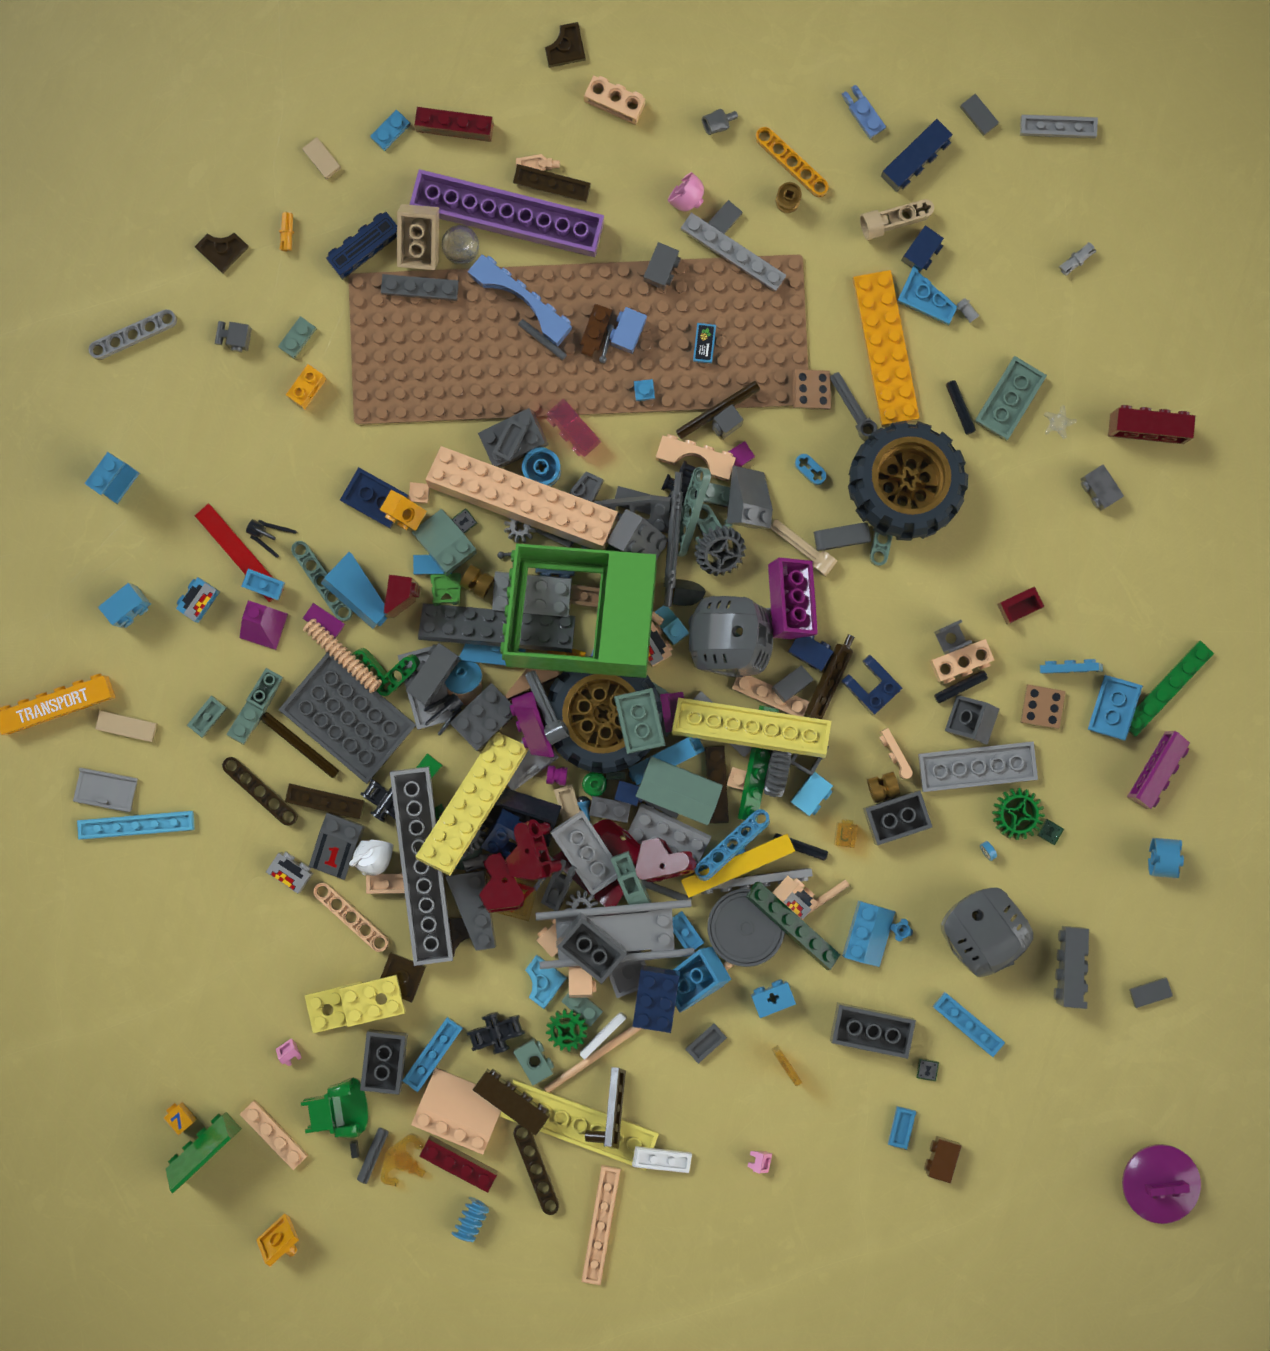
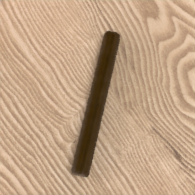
M756 381L750 383L678 428L676 433L679 438L683 439L713 420L714 417L730 405L735 406L760 390Z
M265 712L262 715L261 721L331 778L336 777L339 770L271 714Z

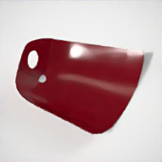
M610 819L600 820L592 825L613 857L629 851L636 866L641 846L626 830ZM560 851L553 859L567 861L563 871L568 874V870L572 865L563 851ZM575 871V874L572 877V879L581 888H583L585 891H588V889L582 882L581 878ZM618 879L595 893L594 899L605 907L617 906L624 894Z

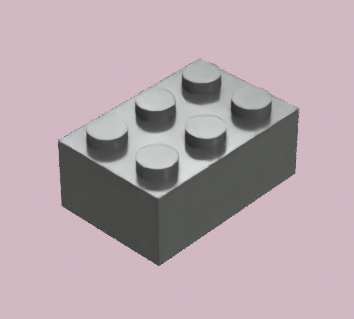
M530 408L478 433L492 465L499 468L505 467L525 457L530 450L538 447L544 448L549 445L534 411ZM510 418L528 427L511 462L492 453Z
M626 509L606 543L619 552L656 554L657 561L660 553L666 547L668 538L643 517Z
M440 643L437 646L433 645L428 652L430 656L427 661L420 663L417 668L418 674L415 678L411 677L406 684V687H408L406 692L428 706L461 659Z
M491 683L450 724L476 751H479L491 737L514 717L510 709L512 703Z
M920 790L863 808L874 844L877 846L932 828Z
M581 912L556 941V948L601 984L627 955L626 949Z
M375 1029L367 1031L361 1091L400 1094L402 1091L408 1033Z

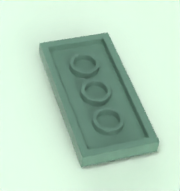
M1014 356L974 422L1007 441L1047 375Z

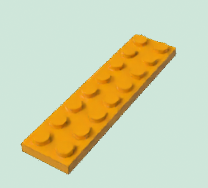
M891 270L854 276L853 282L881 426L901 421L918 420L920 417Z

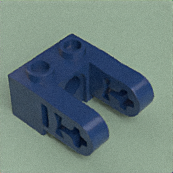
M868 655L862 662L880 681L879 685L870 693H867L849 674L842 680V683L871 715H875L903 688L871 655Z
M502 809L486 831L481 848L492 854L500 852L504 860H506L517 847L516 844L509 840L511 838L516 841L514 828L518 823H522L519 821V817Z

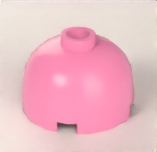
M690 172L681 180L682 183L674 188L668 198L669 203L680 211H689L694 207L697 209L704 201L702 199L704 195L703 183L696 175Z

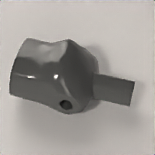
M718 109L702 117V124L706 133L712 135L729 129V121L737 119L738 114L736 111L725 114L723 109Z

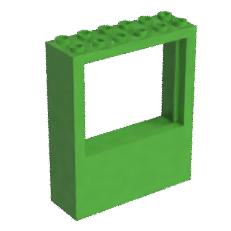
M516 544L515 550H512L511 553L513 568L509 570L511 587L508 586L507 588L508 605L505 606L506 623L503 624L505 642H501L500 648L502 660H505L506 667L646 678L657 569L656 554ZM528 568L601 573L593 657L519 652Z

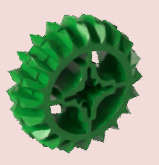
M1017 788L1016 793L1014 789H1010V795L1007 792H1003L1002 794L1005 799L997 797V800L1001 802L1000 805L993 804L994 807L998 808V811H992V814L998 815V818H994L993 822H1000L996 825V829L1003 827L1001 834L1004 835L1008 832L1007 837L1011 839L1014 835L1015 840L1020 839V834L1023 839H1027V833L1030 836H1034L1032 829L1039 831L1040 829L1036 824L1042 825L1043 821L1039 820V817H1045V814L1039 813V810H1043L1044 806H1037L1041 800H1033L1036 794L1032 793L1028 796L1029 790L1027 789L1024 790L1023 794L1021 788ZM1021 798L1014 808L1006 806L1012 799ZM1026 801L1032 808L1033 816L1026 812ZM1018 809H1020V813L1026 817H1018L1016 819L1017 815L1011 811H1019ZM1004 812L1011 817L1010 827L1005 822ZM1022 820L1030 821V824L1024 829L1016 830L1017 825L1019 826Z

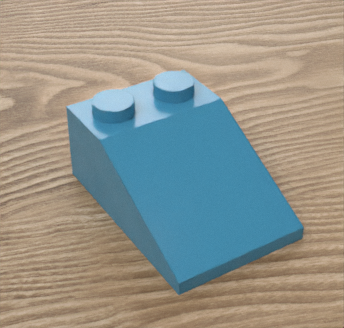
M713 947L699 949L673 969L681 971L675 1006L679 1013L683 1012L732 980Z

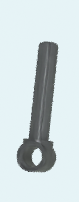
M834 373L830 376V380L856 421L857 425L855 427L858 430L859 437L866 441L871 434L864 433L863 428L870 427L875 432L877 425L871 418H866L840 373Z
M536 671L528 672L525 675L547 724L544 733L549 743L553 745L570 736L568 728L562 720H557Z

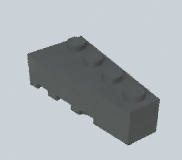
M486 871L446 876L475 950L495 948L496 939L492 913L487 912L479 897L480 892L487 885Z
M1062 926V930H1059L1058 941L1061 942L1060 949L1057 950L1059 969H1056L1055 979L1058 980L1057 988L1054 989V1000L1063 1007L1087 1009L1084 995L1088 992V984H1086L1084 976L1088 973V962L1085 960V956L1089 954V929Z

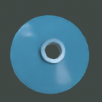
M460 661L446 679L445 685L453 693H468L474 690L481 682L482 671L475 662Z

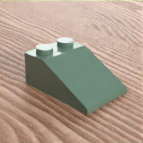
M442 509L419 525L416 531H411L446 577L477 554L476 548Z

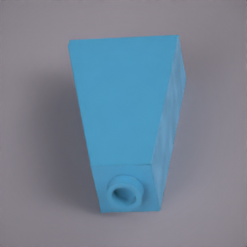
M348 552L325 576L321 584L374 629L376 625L381 626L388 619L386 614H384L385 604L354 556Z
M688 737L652 757L676 766L705 751L700 739ZM650 757L628 768L630 771L629 776L636 785L641 783Z

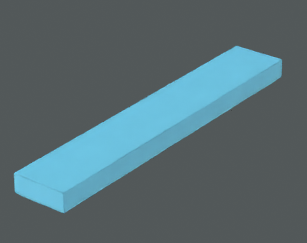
M193 811L77 820L78 840L195 830Z

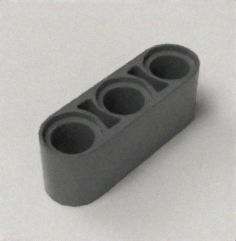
M868 522L814 532L817 551L871 542Z

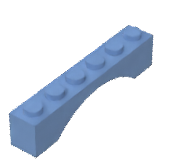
M482 254L469 269V277L483 288L505 290L522 299L537 316L543 336L558 347L572 330L571 321L563 315L561 317L555 313L556 309L548 303L546 305L540 301L541 297L533 291L530 293L525 289L527 286L520 280L515 281L511 278L512 274L507 269H500L496 266L497 262L492 257L487 256L486 258Z

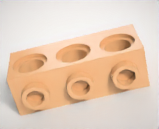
M593 75L584 95V102L635 125L645 106V98H643L642 94L635 91L633 93L629 92L624 86L609 83V80L602 76L596 77ZM596 88L603 89L601 94H596L593 91ZM617 95L621 99L614 102L611 100V97ZM635 103L638 107L632 110L628 108V105Z
M984 639L933 659L930 663L937 681H943L946 684L955 680L954 676L961 674L963 677L973 673L972 669L978 666L980 670L991 666L990 662L994 661L987 640ZM978 650L983 651L985 654V658L982 661L976 658ZM960 657H964L967 660L965 668L960 667L958 664ZM942 664H946L949 667L947 675L942 674L940 671Z

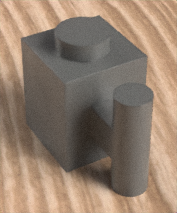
M218 321L215 344L222 345L224 338L227 339L226 345L231 348V351L242 353V350L248 351L252 328L248 324L229 322V328L225 330L226 323Z

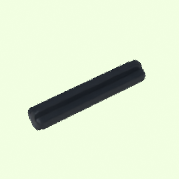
M952 380L946 384L947 390L965 434H972L976 431L957 382Z
M982 670L936 693L934 698L937 703H942L987 680L988 676Z
M775 833L773 839L778 838L782 835ZM790 838L795 851L823 861L827 859L828 851Z

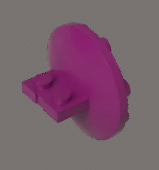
M1156 1144L1145 1147L1132 1156L1123 1172L1122 1188L1127 1203L1136 1214L1147 1221L1166 1224L1182 1219L1195 1207L1200 1196L1201 1179L1195 1163L1186 1153L1170 1145Z

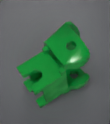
M352 1077L331 1085L327 1089L328 1093L322 1096L305 1098L300 1102L301 1106L308 1105L311 1125L305 1129V1134L330 1130V1134H334L335 1137L355 1138L365 1131L369 1115L368 1102L365 1091L360 1090L361 1083L357 1078Z

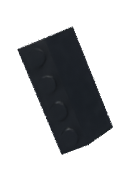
M505 788L483 824L489 828L501 810L505 809L518 816L519 821L522 823L532 819L536 820L539 824L546 822L550 825V831L555 829L562 806ZM551 833L543 835L547 847H549L552 839Z

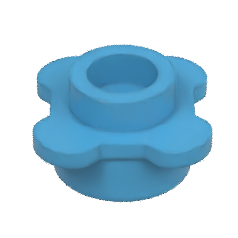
M901 919L899 923H893L890 927L891 931H894L897 941H902L903 938L910 937L913 934V930L910 929L906 919Z

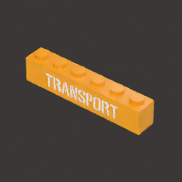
M101 673L91 676L89 681H75L71 687L65 688V686L55 688L54 693L47 694V692L38 694L36 699L31 701L23 699L18 701L16 706L6 705L0 707L1 735H9L116 698L109 676H102Z

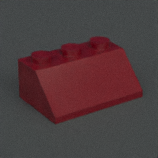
M389 574L384 614L390 618H395L415 603L416 597H420L421 586L418 585V582L412 577Z

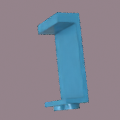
M107 452L84 484L98 494H104L118 504L140 473L124 461Z

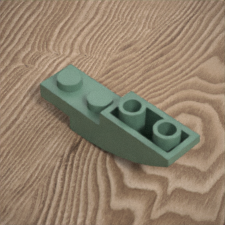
M267 668L264 670L246 699V704L226 734L229 738L242 745L246 743L270 705L283 679L282 676Z
M627 851L611 857V862L618 876L617 879L628 904L652 903L645 885L636 875V866L630 852Z

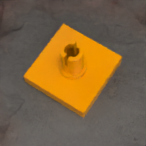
M284 1213L256 1241L265 1264L271 1267L284 1254H287L289 1257L294 1256L297 1252L294 1244L299 1239L290 1217Z

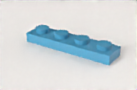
M946 992L932 1006L992 1057L1005 1044L1001 1038Z
M447 1016L402 1081L418 1092L463 1027Z

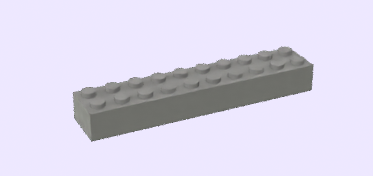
M430 766L390 771L414 966L453 961L443 872L417 860L415 857L436 825Z

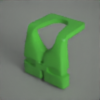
M452 573L447 577L444 574H431L430 578L433 586L431 587L433 594L432 602L434 606H439L441 603L459 605L461 574ZM446 593L452 597V599L441 600Z

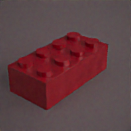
M1121 405V407L1110 414L1108 437L1185 444L1194 438L1196 415H1190L1188 411L1171 413V410L1168 409L1151 411L1152 408L1149 407L1132 409L1130 405Z

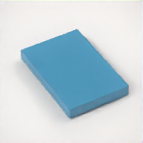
M1104 675L1088 730L1126 741L1143 686Z

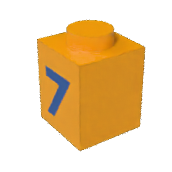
M183 1102L178 1106L174 1103L166 1110L168 1114L164 1117L178 1135L197 1120Z

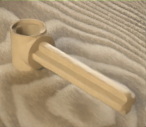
M775 520L771 524L770 529L813 561V567L822 575L827 576L838 562L826 551L821 553L779 520Z

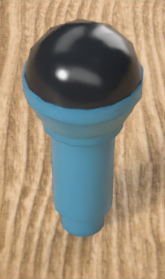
M580 796L577 799V804L590 821L588 809L590 800L587 796Z

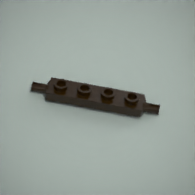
M847 634L844 644H836L805 711L809 718H823L853 654V650L850 647L855 638L854 636Z

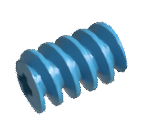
M469 1197L472 1204H465L469 1210H462L461 1213L465 1215V1218H458L462 1225L456 1224L455 1228L459 1231H452V1235L463 1241L474 1242L476 1239L474 1235L479 1233L478 1228L482 1227L481 1221L486 1219L485 1214L489 1212V1208L482 1201Z

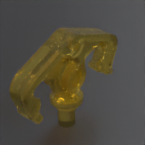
M408 1134L387 1149L381 1173V1181L384 1184L398 1187L399 1180L396 1177L389 1178L388 1173L393 1168L400 1171L409 1169V1174L415 1173L421 1178L424 1176L426 1171L418 1166L417 1161L413 1163L412 1156L406 1151L408 1142H413L414 1147L418 1150L424 1147L416 1134Z

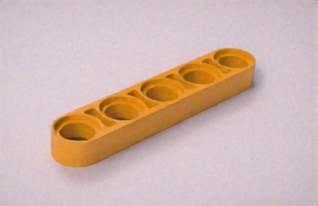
M761 127L758 129L756 142L814 196L823 197L826 195L828 183L819 173L770 128ZM767 132L770 138L767 141H762L759 138V134ZM781 145L784 151L781 154H776L773 151V147ZM788 158H795L797 165L790 167L787 164ZM804 170H808L811 173V177L807 180L803 179L800 175ZM822 183L825 186V190L817 192L814 188L815 184Z

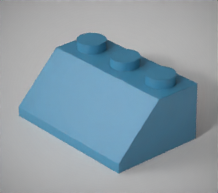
M858 900L842 956L857 962L880 967L896 911Z

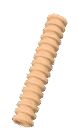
M315 618L311 619L304 626L303 631L305 633L308 632L307 635L309 637L312 636V640H316V643L320 644L322 649L325 648V652H329V655L333 656L335 661L338 660V664L343 665L342 668L347 669L348 673L351 672V676L356 677L355 680L360 681L361 685L364 684V688L369 689V693L375 692L382 684V680H378V676H374L372 671H368L369 668H365L364 663H360L359 659H355L356 656L351 655V651H347L346 647H342L343 644L338 643V639H334V636L330 635L329 631H325V627H321V624L317 623Z

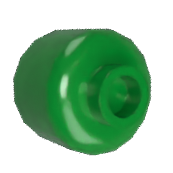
M597 772L588 773L583 778V790L589 796H600L607 788L605 776Z

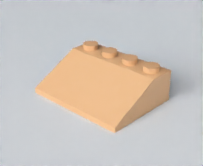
M435 1067L411 1125L483 1155L501 1111L473 1091L475 1083Z

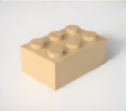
M401 204L397 211V267L435 270L439 262V207Z

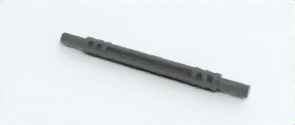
M675 472L674 491L671 493L664 577V606L672 607L673 588H675L683 500V492H681L682 472Z

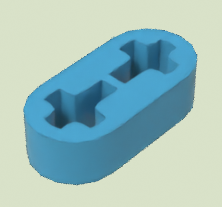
M800 454L796 458V469L814 485H821L825 481V470L809 455ZM799 459H807V465L810 467V469H808L806 466L800 467L799 465L801 462L799 461ZM811 470H813L815 473L821 472L820 477L822 480L817 479L815 481L813 479L814 474L811 472Z

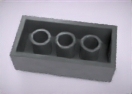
M837 1002L830 1041L833 1044L908 1059L916 1020L907 1016Z

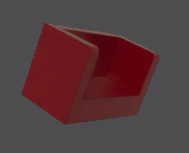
M1035 586L997 604L1006 624H1010L1044 608V604Z

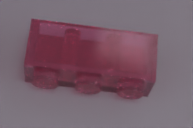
M564 398L546 413L549 416L546 420L553 428L557 425L561 430L559 435L566 442L570 440L574 445L572 449L578 456L582 454L585 457L601 443V440Z

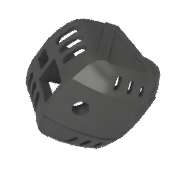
M710 596L703 598L691 618L689 630V651L694 666L704 672L729 677H743L762 673L767 667L773 651L772 618L768 609L747 597ZM739 627H742V635L740 637H736V630Z
M997 887L982 889L969 894L946 913L941 923V931L949 948L960 962L977 977L989 976L1006 968L1017 960L1033 941V930L1028 920L1008 897L1007 893ZM1008 907L1009 910L1005 913L1004 910ZM977 911L976 919L972 917V913ZM1015 915L1016 918L1011 922L1010 919ZM1019 924H1021L1022 927L1019 930H1017L1016 928L1019 926ZM966 938L965 942L958 943L959 940ZM970 947L973 948V950H971V951H969V952H967V953L964 952V950H966V949H968V948H970ZM979 956L977 960H972L973 957Z

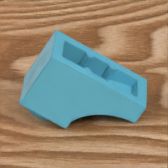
M663 605L655 611L656 614L664 619L659 627L673 646L689 635L685 626L669 607Z

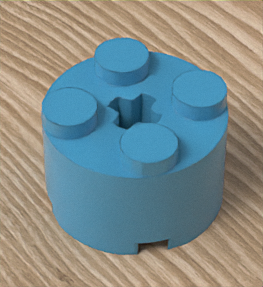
M538 447L526 454L522 463V472L524 477L551 487L559 480L561 465L559 458L554 452L547 448ZM540 464H542L543 467H546L544 468V472L536 470L539 469Z
M1152 838L1149 847L1151 858H1148V870L1151 876L1179 878V866L1182 867L1184 864V856L1180 855L1182 840Z

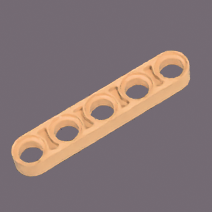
M324 882L315 886L314 896L373 950L381 952L388 947L389 940L386 935L333 887ZM320 886H325L328 889V894L325 897L319 896L317 892ZM334 899L342 901V907L339 910L332 907ZM350 911L354 912L357 916L356 921L352 923L346 919V914ZM366 924L371 928L369 935H363L360 932L362 925ZM381 937L385 940L383 948L375 946L376 938Z

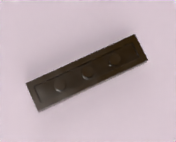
M517 164L513 184L586 203L591 187L589 182Z
M725 746L705 747L707 779L723 785L709 824L729 823Z
M289 783L285 798L286 803L361 819L365 800Z

